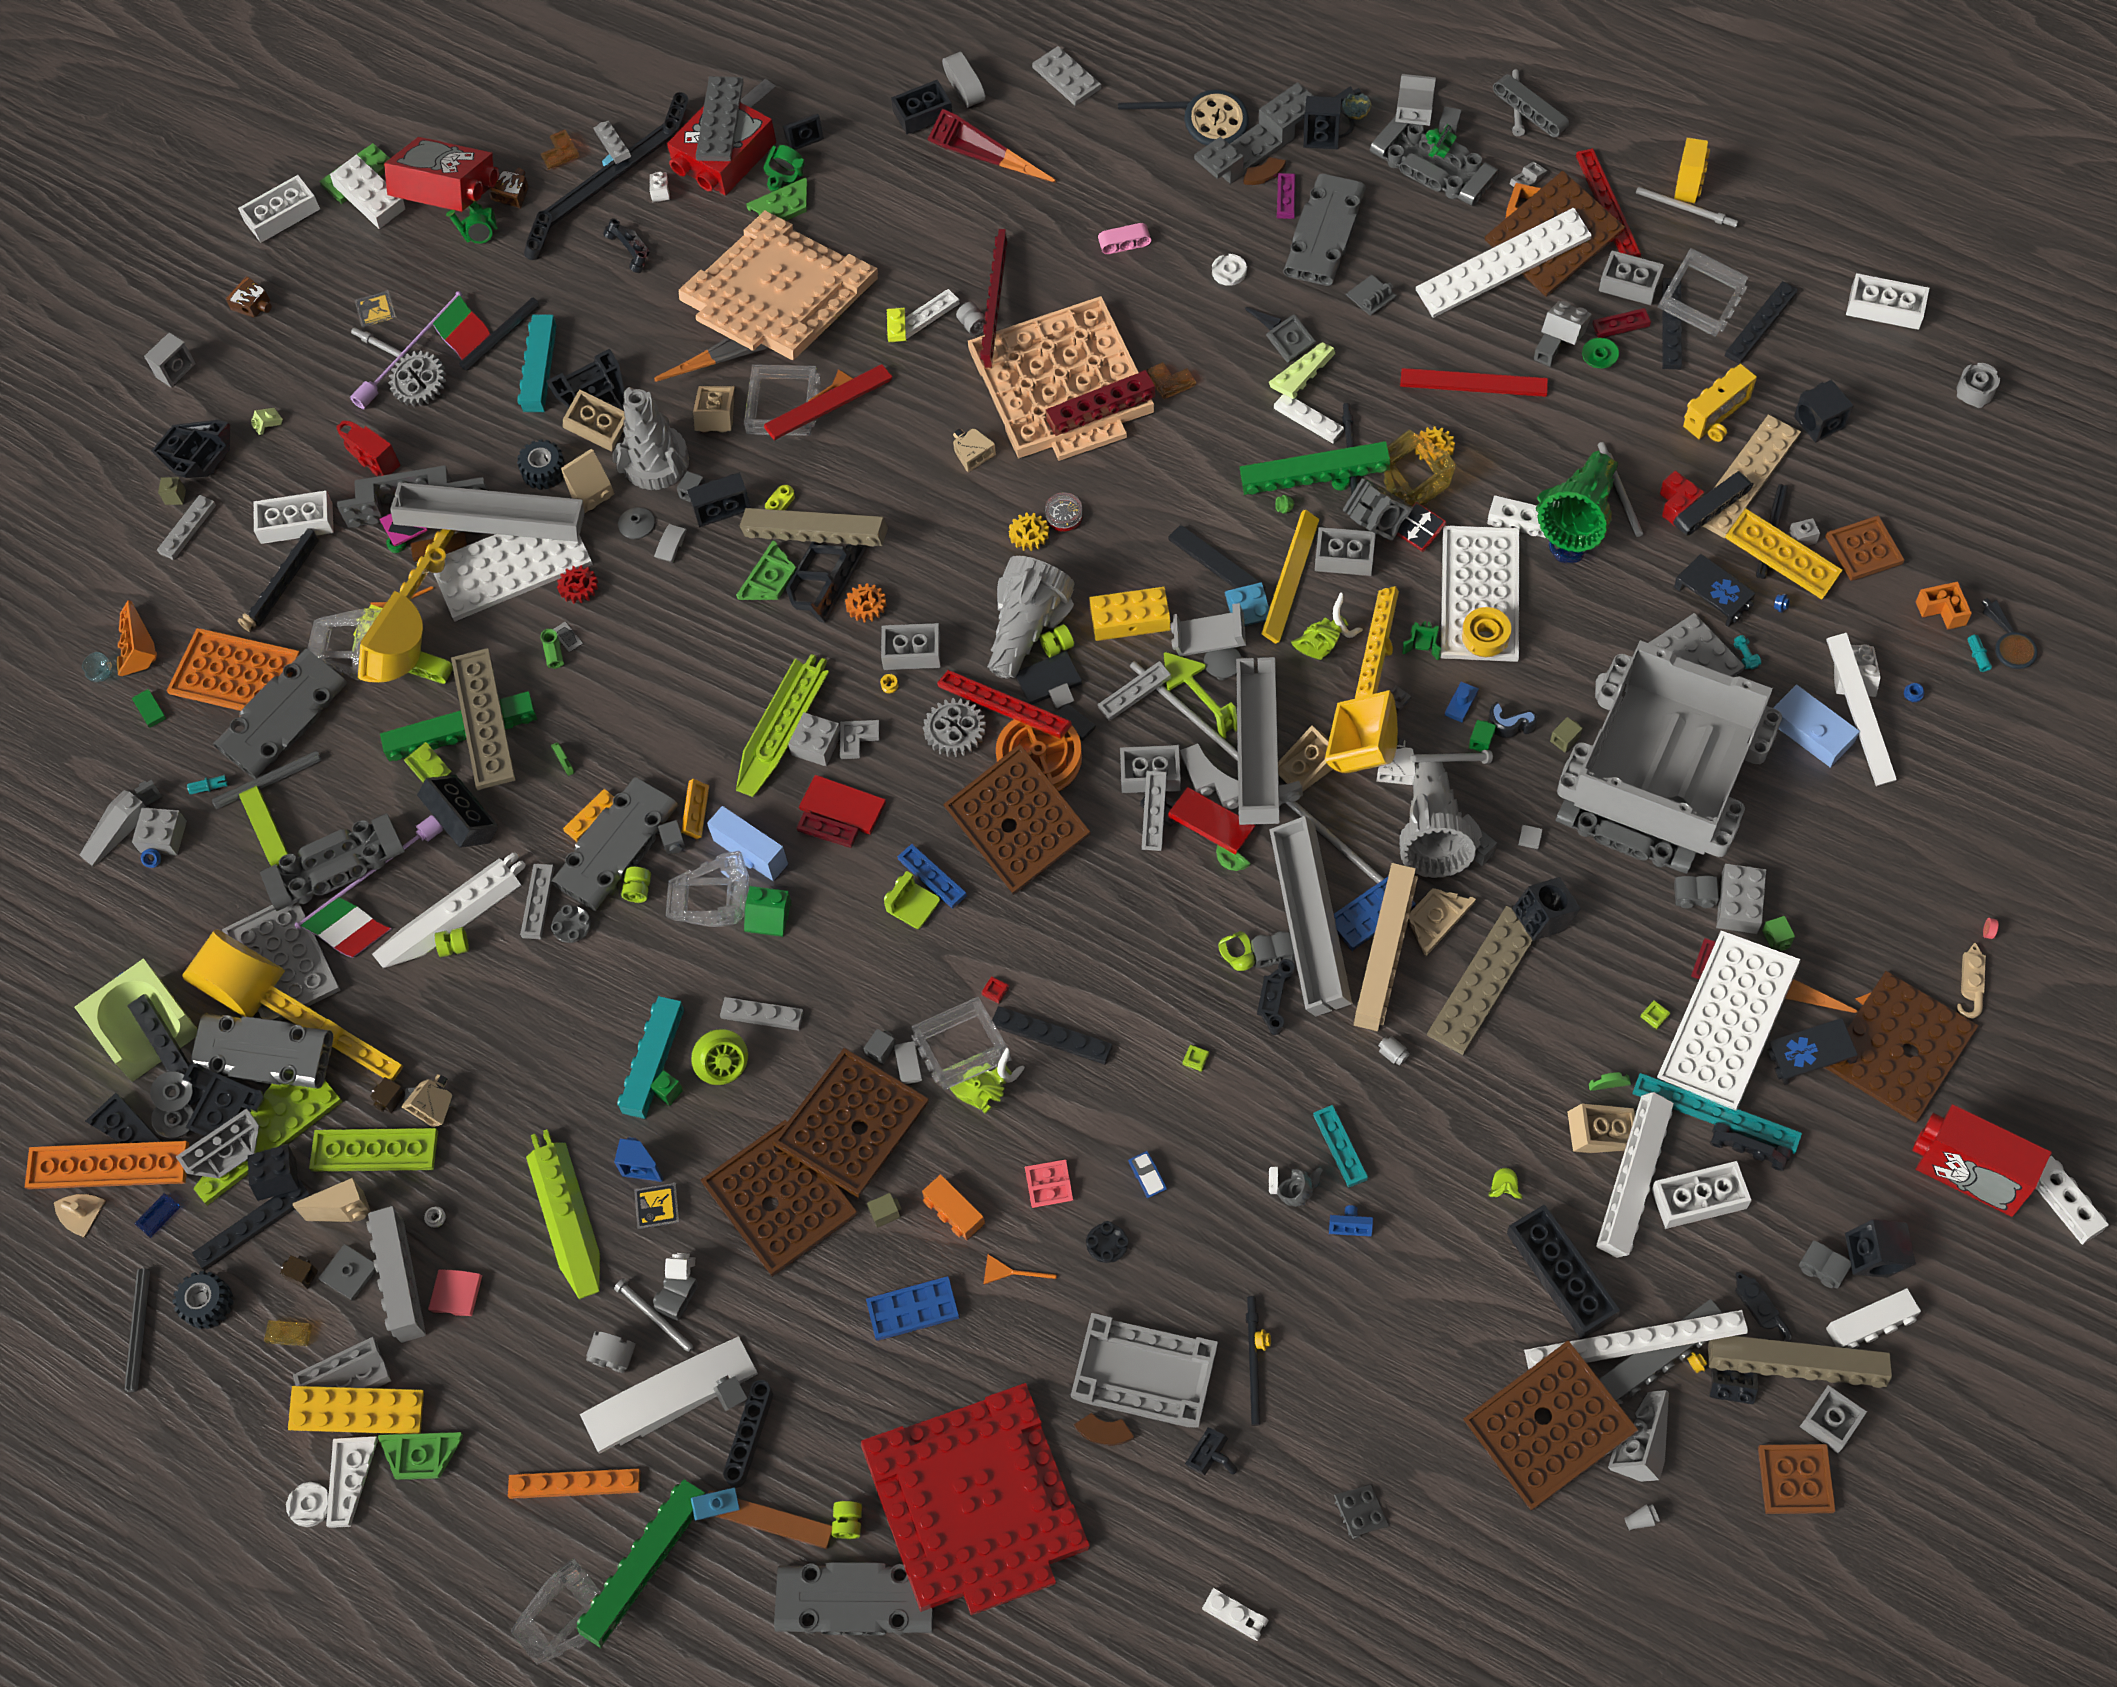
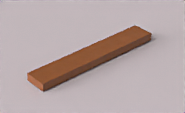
M738 1498L740 1510L714 1516L824 1549L828 1548L832 1536L831 1525Z

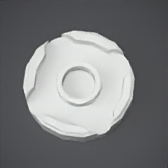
M1229 254V256L1221 255L1212 264V275L1220 284H1239L1247 275L1246 262L1235 254Z
M302 1483L289 1494L286 1502L287 1514L299 1526H315L327 1516L329 1493L318 1483Z

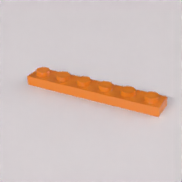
M640 1469L509 1475L508 1497L509 1499L640 1493L641 1471Z

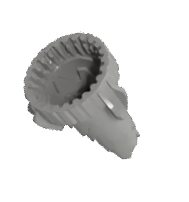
M627 388L624 391L625 402L623 405L625 437L623 443H618L613 452V462L617 463L616 470L618 473H624L625 478L627 477L632 484L639 486V488L647 490L667 488L677 483L686 473L689 466V454L685 440L677 430L670 428L669 419L659 412L650 392L646 393L644 390Z
M1012 556L1009 559L1003 577L999 578L997 602L998 610L1000 611V621L996 630V639L991 649L993 654L987 666L997 677L1015 678L1025 655H1029L1033 643L1039 639L1043 627L1048 626L1049 629L1054 630L1071 611L1074 605L1071 596L1075 583L1070 576L1046 562L1031 557Z
M1420 762L1415 764L1414 798L1411 800L1410 822L1402 829L1399 838L1401 860H1403L1405 866L1416 868L1415 873L1424 877L1451 876L1467 868L1470 862L1473 861L1476 855L1475 850L1481 845L1479 839L1482 837V832L1469 814L1462 818V813L1458 811L1457 799H1454L1453 789L1450 790L1448 775L1445 772L1443 763Z

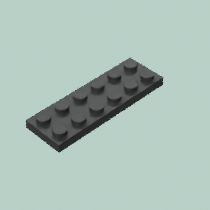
M709 76L696 151L697 161H731L743 90V77Z

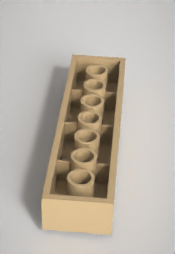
M1391 864L1356 1010L1354 1026L1378 1031L1379 1025H1384L1418 879V876L1414 875L1416 868Z

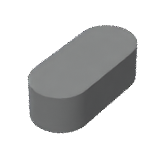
M958 52L943 58L942 62L946 76L964 106L968 108L985 101L982 85L963 53Z

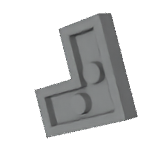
M879 720L840 722V758H860V741H879Z

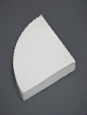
M1270 1167L1269 1192L1270 1194H1277L1278 1167Z

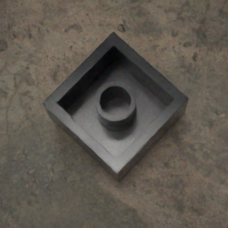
M288 1144L247 1156L249 1186L257 1201L298 1189L296 1158Z

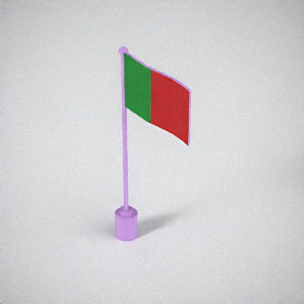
M460 291L456 292L452 300L374 383L364 381L350 396L356 406L364 409L378 395L376 385L395 366V362H398L400 357H403L432 325L441 338L458 354L461 360L490 335L485 324L467 307L461 298L462 293Z

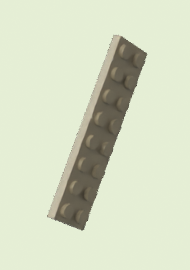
M489 649L451 657L477 790L515 781Z
M1505 907L1427 1033V1036L1461 1055H1464L1533 942L1512 908Z

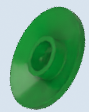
M1594 338L1584 345L1582 356L1588 365L1602 369L1616 363L1619 357V350L1608 339Z

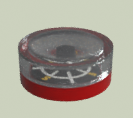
M1066 492L1051 496L1045 505L1047 523L1057 531L1075 529L1081 523L1083 517L1082 504L1079 498Z

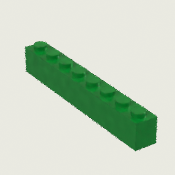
M1385 441L1239 466L1244 495H1253L1276 489L1328 482L1333 479H1346L1352 476L1385 472L1390 470L1387 443Z
M529 691L499 699L505 729L537 720ZM461 710L380 733L383 751L389 762L398 761L410 756L425 742L432 750H436L442 746L454 745L457 742L467 740Z
M684 1479L680 1485H675L671 1491L670 1499L667 1503L663 1502L659 1507L658 1515L654 1521L651 1520L646 1525L645 1533L641 1539L638 1538L633 1543L632 1551L628 1557H624L620 1561L615 1575H611L607 1579L604 1590L600 1595L597 1594L593 1598L591 1608L578 1619L577 1630L581 1636L602 1648L695 1518L691 1498L705 1495V1492Z

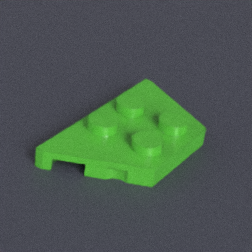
M806 177L746 203L747 209L749 211L754 210L759 215L767 211L785 221L807 212L808 184Z
M775 541L771 542L736 594L737 599L778 600L796 571V567L788 560L786 554L779 549Z
M461 1432L378 1435L379 1442L382 1444L384 1454L396 1480L440 1478L463 1438Z

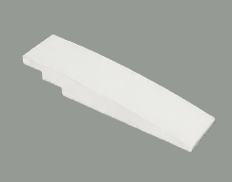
M736 1337L611 1397L581 1413L580 1416L597 1452L600 1454L617 1444L623 1445L639 1435L643 1437L717 1397L713 1388L718 1386L716 1381L727 1375L729 1378L736 1376L740 1384L758 1373L740 1338Z

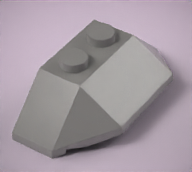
M245 1109L177 1155L176 1158L187 1174L219 1179L246 1161L248 1155L255 1153L259 1125L250 1111Z

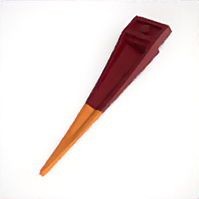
M944 109L941 110L927 139L929 142L945 150L1047 181L1056 182L1054 178L1008 150L959 116Z
M1704 938L1691 977L1701 978L1715 946V941ZM1793 979L1785 999L1857 1013L1855 1009Z

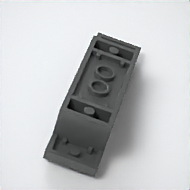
M1297 82L1259 109V124L1230 144L1220 136L1194 154V159L1214 177L1219 179L1222 176L1231 184L1244 175L1248 167L1257 166L1295 139V124L1305 118L1306 96L1313 95Z
M444 465L354 480L355 499L337 501V507L347 527L355 528L381 523L380 519L384 517L383 504H391L393 502L399 482L489 490L483 477L452 482L449 472Z

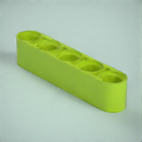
M420 651L417 664L408 673L445 684L453 671V665L445 659Z
M254 786L239 793V796L271 866L275 864L280 866L279 860L281 857L289 853L258 786Z

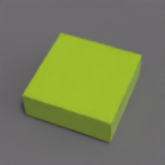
M1654 1000L1641 1014V1018L1655 1029H1658L1669 1017L1670 1012Z
M1190 1044L1184 1057L1183 1065L1202 1072L1209 1056V1051Z

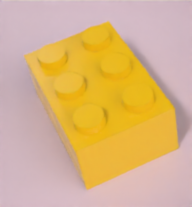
M1686 139L1674 199L1695 203L1696 197H1700L1702 186L1699 185L1704 183V173H1706L1708 165L1705 159L1709 158L1710 149L1707 148V140Z

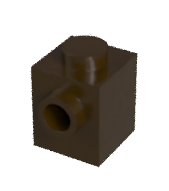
M384 1077L381 1083L374 1087L370 1097L374 1101V1107L382 1112L386 1110L392 1114L404 1098L405 1091L400 1085Z
M290 1255L289 1259L283 1263L280 1274L287 1281L308 1289L318 1270L310 1264L309 1259L300 1255L298 1258Z

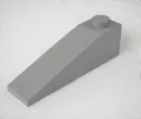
M129 791L121 792L107 807L81 851L80 856L93 867L98 864L137 826L141 809L147 808L144 803Z
M1667 1390L1647 1393L1635 1413L1637 1418L1633 1424L1638 1429V1432L1613 1450L1608 1466L1611 1471L1641 1482L1660 1480L1666 1451L1669 1392Z

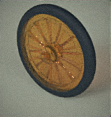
M2011 632L2001 636L1995 647L1998 659L2004 665L2013 669L2029 667L2035 662L2038 654L2035 642L2029 636L2019 632Z

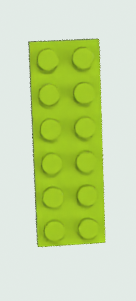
M436 1128L314 1130L309 1169L312 1172L434 1170L438 1130Z

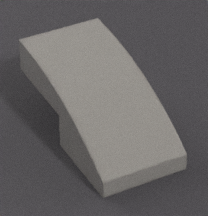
M1532 162L1523 168L1522 173L1511 178L1510 185L1514 187L1515 183L1534 186L1547 173V170L1536 162Z
M669 524L662 535L654 557L673 563L678 547L682 546L687 529Z
M914 1041L894 1045L901 1082L909 1084L922 1081Z

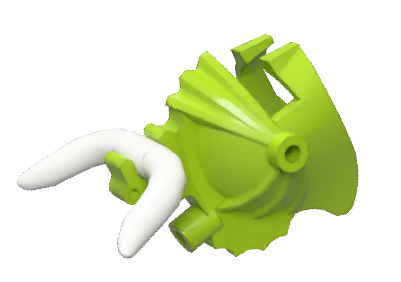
M1342 592L1339 594L1333 607V621L1324 618L1321 622L1310 625L1304 631L1303 636L1291 641L1294 648L1300 653L1321 660L1334 648L1340 633L1347 638H1351L1363 631L1362 628H1355L1351 631L1347 629L1348 623L1346 619L1340 616V609L1343 603Z
M1006 1048L996 1069L989 1071L992 1065L984 1061L982 1066L980 1064L973 1065L962 1074L963 1079L961 1081L949 1084V1088L957 1098L979 1108L986 1114L992 1108L988 1105L990 1099L1001 1101L1000 1097L1003 1096L1002 1091L1004 1090V1087H1001L1002 1084L1016 1080L1025 1067L1019 1066L1011 1072L1006 1065L1010 1053L1009 1048Z

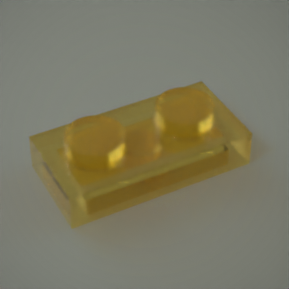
M268 1320L264 1342L268 1344L308 1346L312 1325L310 1323Z

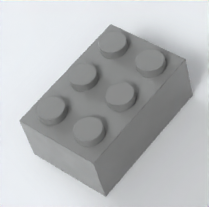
M1611 251L1601 277L1599 291L1651 305L1661 279L1664 264Z
M1319 527L1315 571L1371 576L1375 533Z
M939 623L882 626L881 660L883 669L940 668Z
M1179 745L1120 748L1122 793L1145 792L1147 771L1166 772L1165 791H1180Z
M1732 864L1724 865L1721 873L1716 928L1758 933L1762 924L1766 869Z

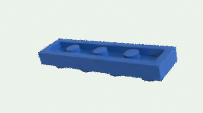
M913 844L897 856L898 860L952 909L967 896L963 889Z

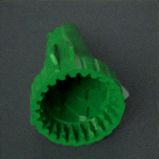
M1600 451L1593 452L1584 467L1579 468L1566 482L1539 493L1537 499L1540 503L1536 506L1538 524H1540V529L1544 536L1552 544L1561 549L1574 552L1591 550L1595 546L1601 545L1602 539L1607 533L1612 520V512L1607 499L1614 481L1612 477L1618 467L1617 461H1614L1606 454L1600 453Z

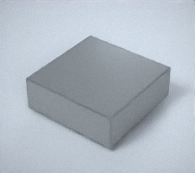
M1067 683L1048 690L1055 708L1074 701Z
M1523 825L1518 845L1538 849L1542 829Z

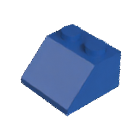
M631 1137L620 1139L614 1163L623 1177L662 1182L663 1177L656 1163L638 1139Z

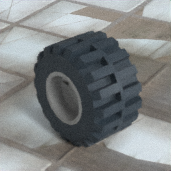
M542 439L535 442L534 440L531 441L530 445L526 444L524 446L525 449L520 450L517 464L521 476L527 485L530 484L532 488L536 486L539 490L545 487L546 490L549 489L550 485L555 487V482L560 483L562 481L561 477L564 476L561 468L566 463L561 449L554 442L551 443L549 440L543 442Z
M200 1271L199 1274L194 1272L191 1273L190 1278L186 1276L183 1278L184 1282L177 1285L179 1289L174 1291L173 1294L176 1299H173V1304L176 1306L174 1310L181 1319L198 1329H203V1327L210 1329L211 1324L214 1326L219 1325L218 1321H224L227 1318L225 1314H230L232 1309L229 1306L233 1305L234 1302L231 1299L233 1292L230 1291L229 1285L217 1275L211 1272L206 1273L205 1271Z

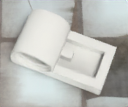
M667 172L650 174L652 202L670 200Z
M690 1253L672 1254V1257L666 1258V1278L688 1280L690 1267L695 1266L696 1258L690 1257Z

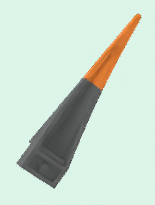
M727 337L708 350L656 376L654 379L655 382L767 349L768 347L760 344L753 351Z

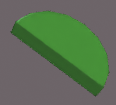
M557 742L552 744L551 747L568 776L574 774V770L560 744Z
M1217 845V859L1225 868L1238 871L1250 866V862L1239 852L1235 855Z
M1617 1072L1601 1075L1602 1079L1597 1081L1593 1079L1588 1084L1590 1091L1628 1086L1631 1085L1629 1075L1622 1076L1621 1073Z

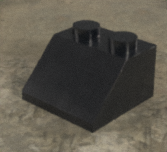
M812 114L783 125L785 138L790 148L794 150L824 140L819 114Z

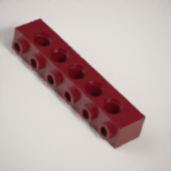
M1144 370L1046 409L1047 422L1055 436L1065 434L1090 422L1098 421L1123 409L1151 400L1155 397V385L1147 371Z

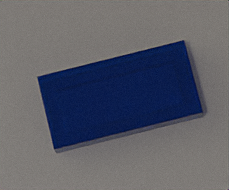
M163 1193L134 1224L151 1238L180 1206Z

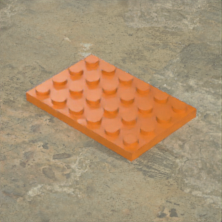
M196 628L166 691L170 695L241 711L273 677L279 676L283 672V668L287 664H291L301 653L297 650ZM290 672L287 676L291 677L293 672Z

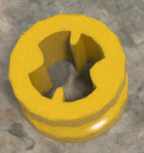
M1714 423L1708 430L1709 437L1717 442L1722 441L1727 434L1726 428L1718 423Z
M886 674L881 678V687L885 693H894L898 689V681L893 674ZM889 681H892L891 686H887Z

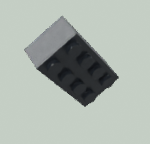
M457 775L426 778L417 794L419 799L460 848L489 844L499 827Z

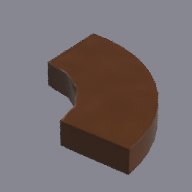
M1269 157L1261 166L1248 167L1244 177V184L1258 185L1265 183V181L1271 178H1276L1278 173L1283 171L1286 160Z
M1090 1413L1073 1424L1075 1429L1084 1438L1093 1443L1115 1446L1134 1439V1436L1122 1419L1115 1422H1105L1098 1419L1093 1413Z

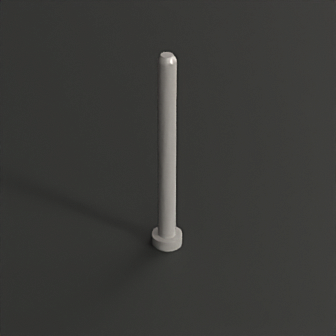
M1514 69L1512 77L1520 82L1519 71ZM1514 109L1515 126L1512 128V133L1515 136H1522L1525 133V128L1522 125L1521 113Z
M1483 750L1481 753L1414 754L1410 757L1412 762L1482 761L1484 764L1491 763L1493 759L1490 750Z
M625 1278L615 1285L614 1290L617 1293L622 1292L682 1348L688 1352L692 1351L693 1345L628 1286L629 1282Z

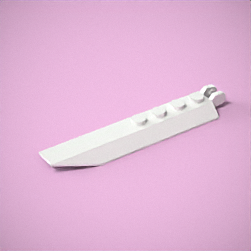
M516 852L505 857L504 861L497 859L401 928L372 955L383 969L425 956L436 948L434 936L436 932L447 930L450 933L451 929L465 927L522 886L515 875L521 872L526 864L523 861L514 864L519 858Z

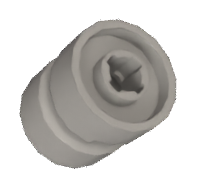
M974 302L963 304L956 313L958 320L971 335L976 336L983 332V326L987 324L985 315L981 313V310Z

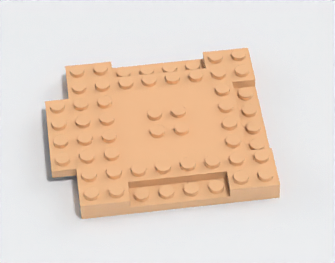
M764 211L744 229V236L705 272L702 270L698 271L679 289V299L700 311L696 314V320L753 351L760 344H763L794 361L878 279V269L851 254L845 257L794 231L793 224Z
M1101 296L996 331L992 368H985L984 361L980 359V350L983 349L982 337H985V335L968 341L971 356L987 385L1018 459L1053 447L1059 461L1127 438V433L1122 423L1154 413V403L1151 399L1058 436H1055L1047 422L1046 409L1139 373Z

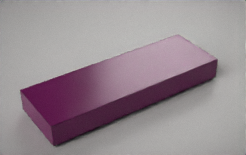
M1278 173L1277 218L1294 219L1295 174Z

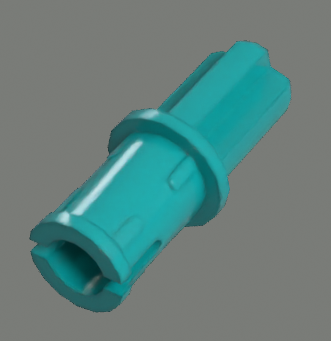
M1971 635L1967 640L1973 652L1972 657L1976 659L1980 672H1986L1992 668L1986 654L1987 649L1983 647L1978 635Z
M224 774L209 779L205 777V780L188 783L187 789L189 794L192 795L204 791L211 792V790L221 787H228L227 781L219 783V781L226 780Z

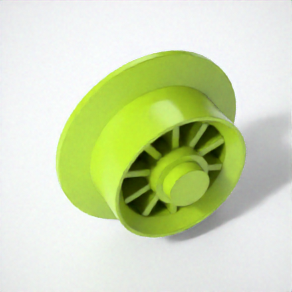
M726 1029L712 1030L704 1034L695 1044L691 1057L692 1066L698 1077L706 1083L712 1085L730 1083L742 1074L747 1065V1046L743 1039L733 1031Z

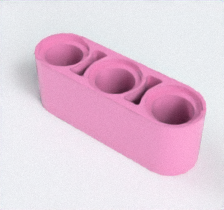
M1145 223L1106 230L1098 235L1104 254L1141 248L1151 243V237Z

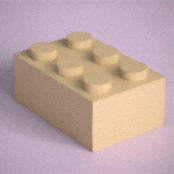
M579 390L563 418V428L612 452L624 431V411Z

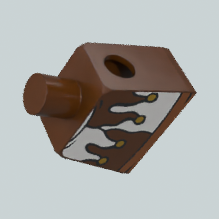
M516 168L514 173L503 171L499 175L495 186L488 188L491 200L521 209L529 188L525 177L526 172L522 168Z
M247 276L226 298L232 311L253 318L261 311L269 313L272 308L266 291Z

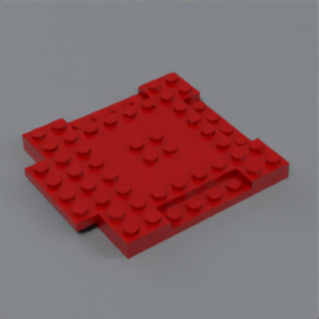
M1026 1383L987 1396L983 1401L903 1428L901 1426L861 1440L865 1459L920 1612L964 1596L970 1614L974 1615L1056 1584L1050 1564L1088 1551L1089 1549L1086 1535L1063 1484Z

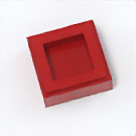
M991 976L981 993L983 996L1000 1004L1009 989V985Z

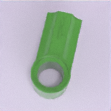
M553 629L544 630L540 638L543 643L547 666L553 669L560 668L564 665L558 635Z

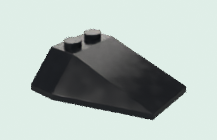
M611 349L594 356V362L566 376L561 373L547 380L555 397L568 409L578 391L582 390L624 411L623 381L619 363Z
M210 420L172 425L151 452L177 476L185 478L208 477L230 451V424L225 421Z

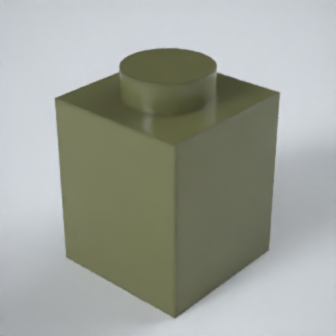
M161 477L158 493L165 505H183L186 489L179 477Z
M1567 717L1552 732L1550 742L1566 753L1580 739L1583 728L1578 722Z
M890 1193L867 1203L877 1228L900 1218L898 1211L901 1210L898 1199H893Z

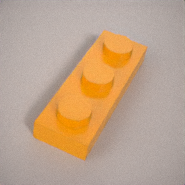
M695 779L690 780L688 783L681 833L699 839L702 837L709 785Z
M603 789L563 828L564 832L578 842L599 814L606 807L610 808L612 806L614 796Z

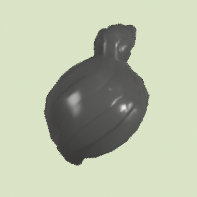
M1322 1168L1314 1170L1311 1175H1308L1303 1170L1293 1169L1292 1178L1284 1180L1277 1189L1279 1198L1289 1206L1298 1207L1304 1205L1312 1196L1313 1190L1320 1183Z

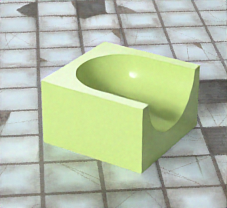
M144 959L75 1006V1009L111 1059L132 1082L162 1061L127 1005L141 995L147 994L180 1048L197 1036L198 1031L171 992Z

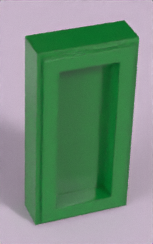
M149 689L132 698L149 728L167 719Z

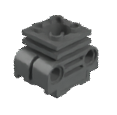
M1362 478L1347 501L1343 511L1347 512L1351 519L1369 531L1393 540L1400 524L1408 517L1413 507L1391 494L1384 487Z

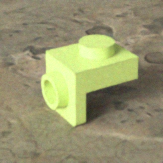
M275 408L255 410L251 424L259 435H263L265 427L281 425L283 419Z

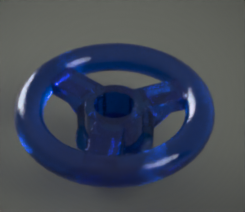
M1549 541V549L1559 562L1577 563L1584 558V551L1574 552L1563 548L1556 549L1554 544Z

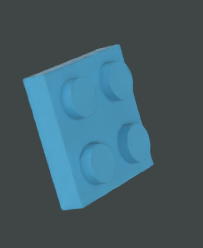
M1262 582L1225 591L1230 613H1233L1232 604L1240 603L1244 612L1245 626L1266 621L1269 606Z

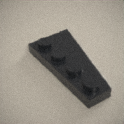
M117 1093L111 1096L85 1120V1122L121 1144L162 1142Z

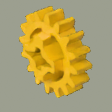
M1436 426L1433 427V430L1427 427L1426 432L1420 431V435L1416 436L1414 444L1416 455L1420 454V460L1426 458V463L1430 460L1433 461V464H1436L1438 460L1440 463H1443V459L1449 460L1450 455H1453L1455 447L1454 437L1449 436V431L1444 433L1442 427L1440 430H1437Z
M1025 513V517L1018 515L1019 520L1013 519V524L1009 525V537L1011 538V543L1016 544V548L1022 546L1023 551L1026 548L1032 551L1033 547L1039 549V544L1045 545V539L1049 538V526H1047L1046 520L1042 521L1041 515L1036 518L1035 513L1032 516Z

